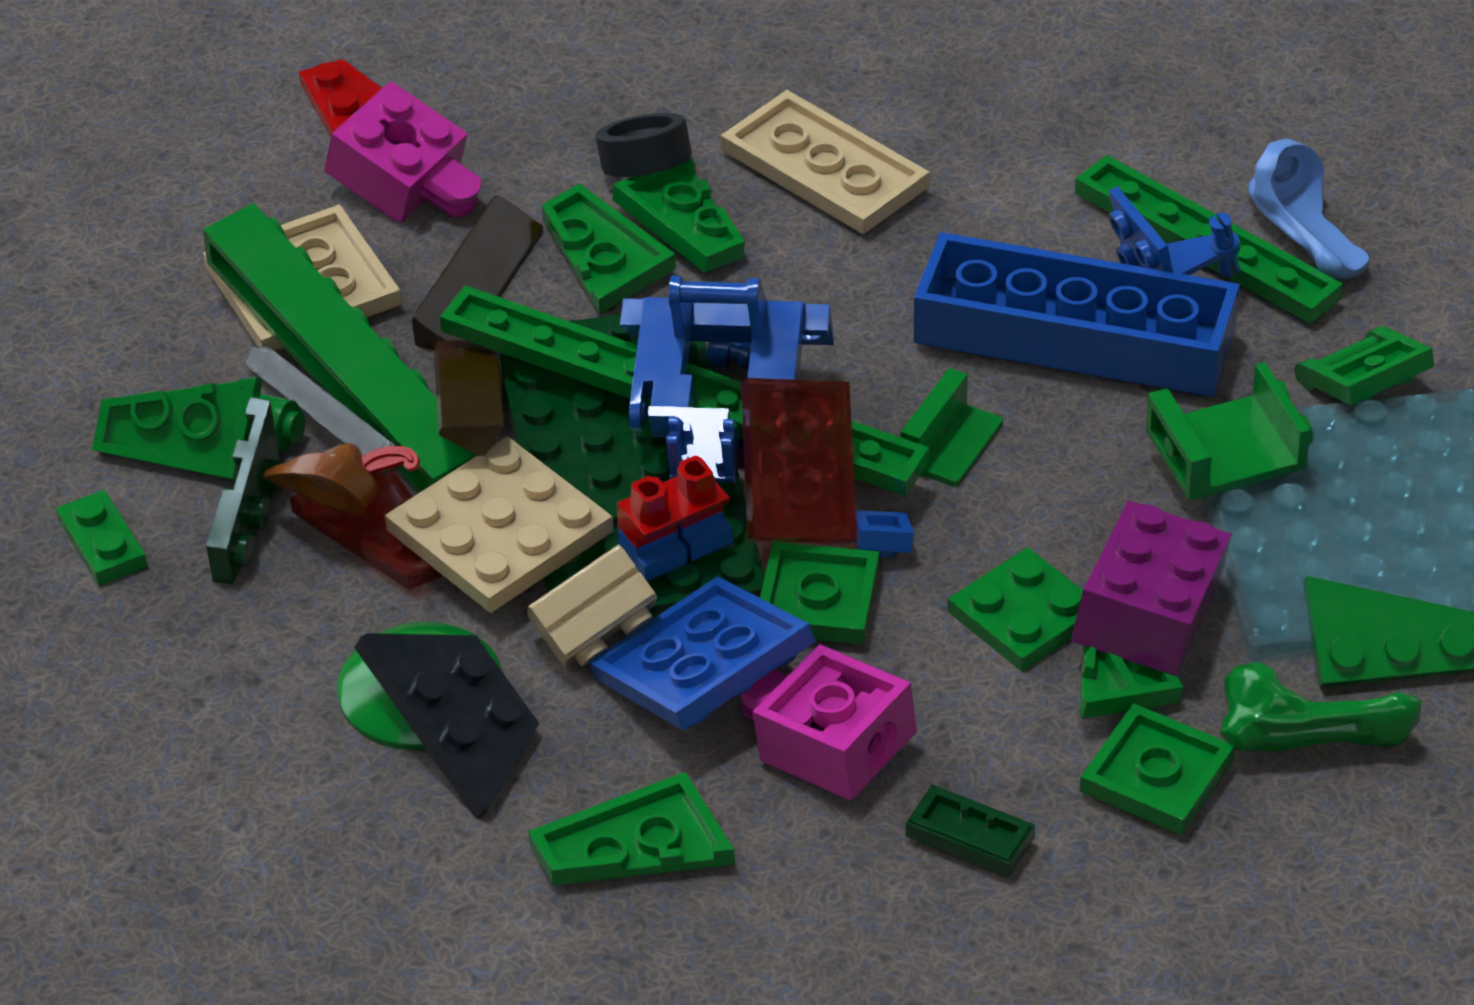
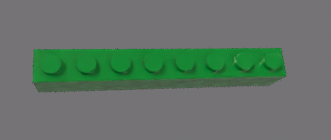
M252 203L203 228L207 264L376 449L386 446H404L418 454L420 466L415 471H408L404 464L394 467L417 493L422 492L478 456L439 436L436 397L428 389L422 374L415 368L410 370L399 358L392 342L386 337L380 338L374 332L363 311L356 306L352 308L345 301L334 280L329 276L323 277L315 269L305 249L301 246L296 248L286 238L282 226L274 217L268 218L255 203Z

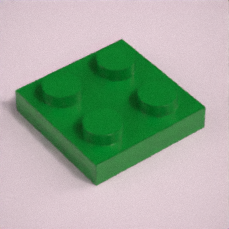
M772 541L760 598L809 623L815 640L864 645L880 567L879 551Z
M1027 547L947 599V612L1022 672L1072 638L1083 589Z
M1133 703L1080 776V792L1183 835L1234 761L1235 745Z

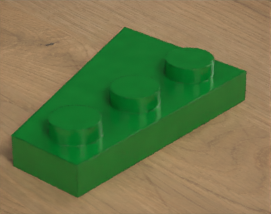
M691 157L688 161L677 167L653 174L633 176L613 184L612 200L704 273L743 258L745 240L725 209L716 206L711 199L712 189L705 179L699 180L695 174L696 164Z
M580 183L542 204L544 223L599 314L622 302L623 298L632 296L676 269L674 252Z
M686 772L528 831L530 847L553 886L735 864L733 846Z

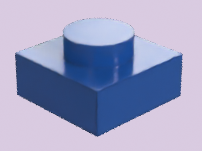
M853 510L851 531L859 550L879 551V557H892L896 552H912L914 532L906 513Z

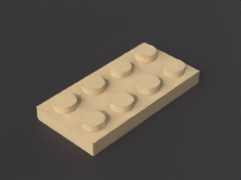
M785 90L720 135L721 150L863 235L930 187V172L789 90Z

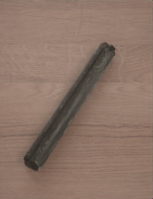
M263 344L258 348L252 346L248 349L247 354L250 357L246 361L247 368L258 377L263 378L265 383L284 398L296 401L303 413L341 443L356 445L360 448L362 456L375 449L396 446L268 345ZM402 465L380 471L379 473L386 475L391 470L397 472Z

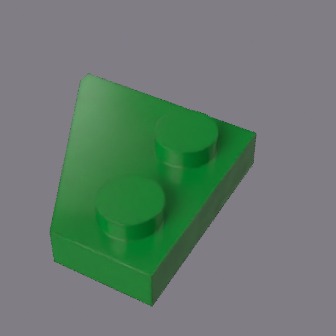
M1083 645L1079 714L1082 719L1127 712L1133 703L1144 708L1179 703L1184 687L1177 676L1123 659L1108 652L1096 650L1092 646L1087 647Z

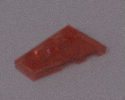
M392 468L372 474L378 484V492L376 497L368 504L366 511L361 514L340 512L298 494L289 497L293 514L406 589H414L443 576L387 531L385 515L413 497Z

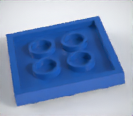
M717 576L588 661L595 680L684 731L690 726L703 722L712 711L731 698L749 691L755 682L777 667L792 662L798 653L816 641L809 623Z

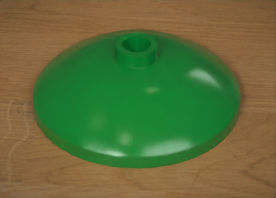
M428 621L405 623L379 632L380 634L477 636L458 626ZM477 636L502 671L499 659L493 649ZM354 650L343 664L337 682L338 702L345 719L358 733L378 744L398 749H426L360 655Z

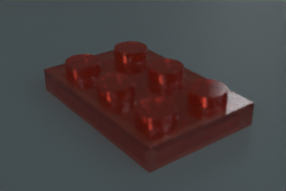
M747 378L741 383L747 541L850 544L857 540L850 382Z

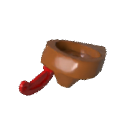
M348 443L338 445L324 452L300 455L286 463L266 470L263 478L328 508L349 514H361L366 511L368 504L376 497L378 492V484L372 476L373 473L403 464L408 471H415L420 466V458L415 451L404 446H386L372 450L362 456L359 447Z

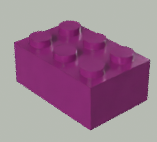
M1128 500L1083 589L1071 641L1087 647L1092 646L1096 650L1108 652L1123 659L1177 676L1218 587L1232 534L1216 529L1206 522L1191 521L1164 512L1156 506L1139 504Z

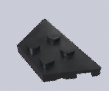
M367 633L361 636L354 647L473 816L476 819L483 816L540 723L477 636Z

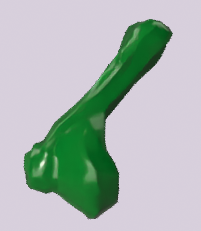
M1251 662L1235 666L1224 679L1228 714L1222 720L1220 735L1226 742L1234 744L1235 749L1241 752L1281 751L1333 742H1348L1389 748L1402 745L1420 721L1422 700L1409 694L1396 692L1365 701L1310 702L1280 684L1275 671L1271 667L1260 662Z

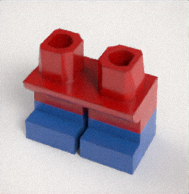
M692 456L679 462L677 477L662 483L658 477L646 476L632 483L631 497L617 502L618 544L622 546L645 580L649 581L687 564V556L691 561H694L734 543L733 528L724 518L723 505L729 502L730 497L717 484L713 471L700 456Z

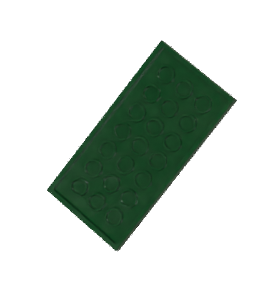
M621 313L569 321L638 345V340L630 339L628 330H621ZM690 341L688 363L712 371L710 360L706 357L707 349L705 342ZM498 352L515 442L613 516L614 531L543 578L547 594L618 545L617 502L631 497L633 482L646 476L658 477L662 483L670 480L667 438L653 437L648 418L649 405H647L643 430H631L629 398ZM737 465L735 483H717L730 497L729 502L723 505L724 518L733 528L734 543L694 561H691L687 556V564L647 581L657 596L655 606L649 610L653 615L652 619L717 576L760 598L765 573Z

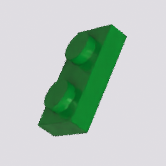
M105 489L55 508L58 522L98 586L148 567L145 552Z

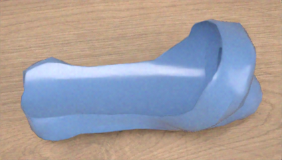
M1285 138L1269 143L1255 165V175L1248 182V194L1258 210L1306 250L1313 258L1319 271L1338 281L1349 280L1363 275L1370 264L1368 254L1363 249L1352 244L1336 226L1324 218L1322 212L1324 179L1322 160L1312 148L1296 140Z

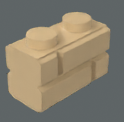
M618 544L529 605L527 615L565 668L576 660L581 667L588 665V661L608 649L604 641L622 629L626 636L649 622L653 618L649 610L655 606L657 596L622 546Z

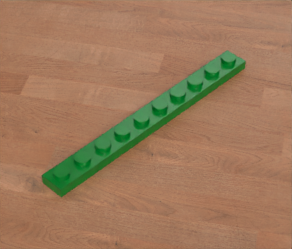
M467 285L461 289L440 316L441 332L629 399L631 397L637 345ZM689 363L687 365L686 375L693 376L696 389L694 408L729 409L730 418L736 421L739 438L905 497L929 462V447L798 401L796 407L786 406L783 434L771 435L769 427L770 404L750 403L747 383ZM651 399L647 400V405L649 406L651 405Z

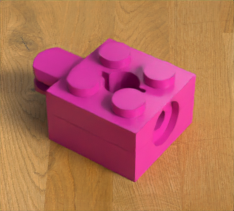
M392 81L384 86L331 135L324 172L400 223L412 214L425 200L430 201L454 218L466 216L475 208L481 187V178L461 165L468 133Z
M820 644L789 675L774 669L755 682L749 691L739 695L742 701L743 716L754 720L760 761L850 801L917 733L911 682Z

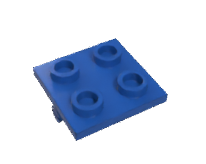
M1118 186L1109 190L1113 212L1108 214V218L1113 231L1120 240L1121 246L1116 248V254L1120 263L1191 275L1217 261L1218 271L1222 276L1232 277V270L1235 274L1240 271L1237 257L1240 251V240L1238 235L1232 231L1231 217L1228 214L1217 213V219L1214 216L1210 218L1209 225L1212 235L1166 244Z

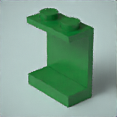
M1265 362L1255 364L1253 395L1189 413H1183L1168 388L1148 393L1146 433L1189 501L1307 468L1308 448L1314 440L1311 423L1305 414H1299L1291 402L1286 384L1282 380L1277 381Z

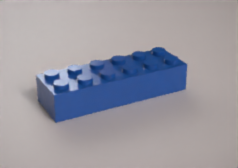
M940 232L914 295V343L1215 397L1236 332L1240 284Z

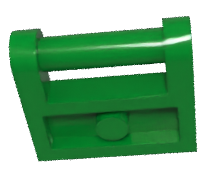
M1379 326L1368 331L1365 339L1322 359L1309 358L1295 365L1294 374L1296 380L1308 392L1318 389L1346 404L1357 405L1370 401L1373 395L1394 385H1403L1411 382L1416 375L1435 367L1431 347L1385 326Z

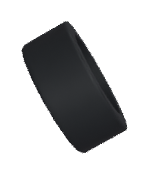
M653 113L625 118L600 128L595 134L601 169L604 174L613 177H633L662 172L688 161L692 155L686 120L682 115L675 113Z

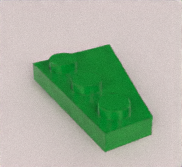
M252 377L233 382L196 385L191 388L154 391L102 399L92 450L233 479L235 466L233 454L237 440L248 441L251 432L249 419L245 415L250 397L260 398L263 378Z
M1311 576L1304 578L1303 587L1319 688L1474 672L1473 611Z

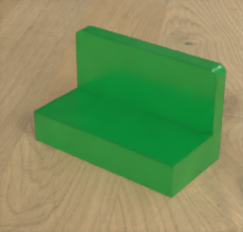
M948 368L900 431V437L929 447V462L921 475L956 487L961 483L1000 430L1003 419L1001 416L967 405L968 374Z

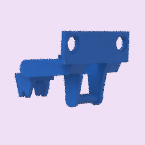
M671 276L669 298H623L620 319L621 330H628L630 339L638 340L629 406L630 429L643 430L647 414V400L651 399L648 418L653 437L667 438L670 479L677 477L679 462L697 455L711 468L717 483H735L739 444L737 424L734 419L730 418L729 409L694 408L696 389L693 376L686 375L690 341L751 343L746 384L750 403H769L770 434L782 435L786 406L796 407L802 345L834 346L835 333L830 304L767 301L760 278H749L748 283L684 281L683 276Z

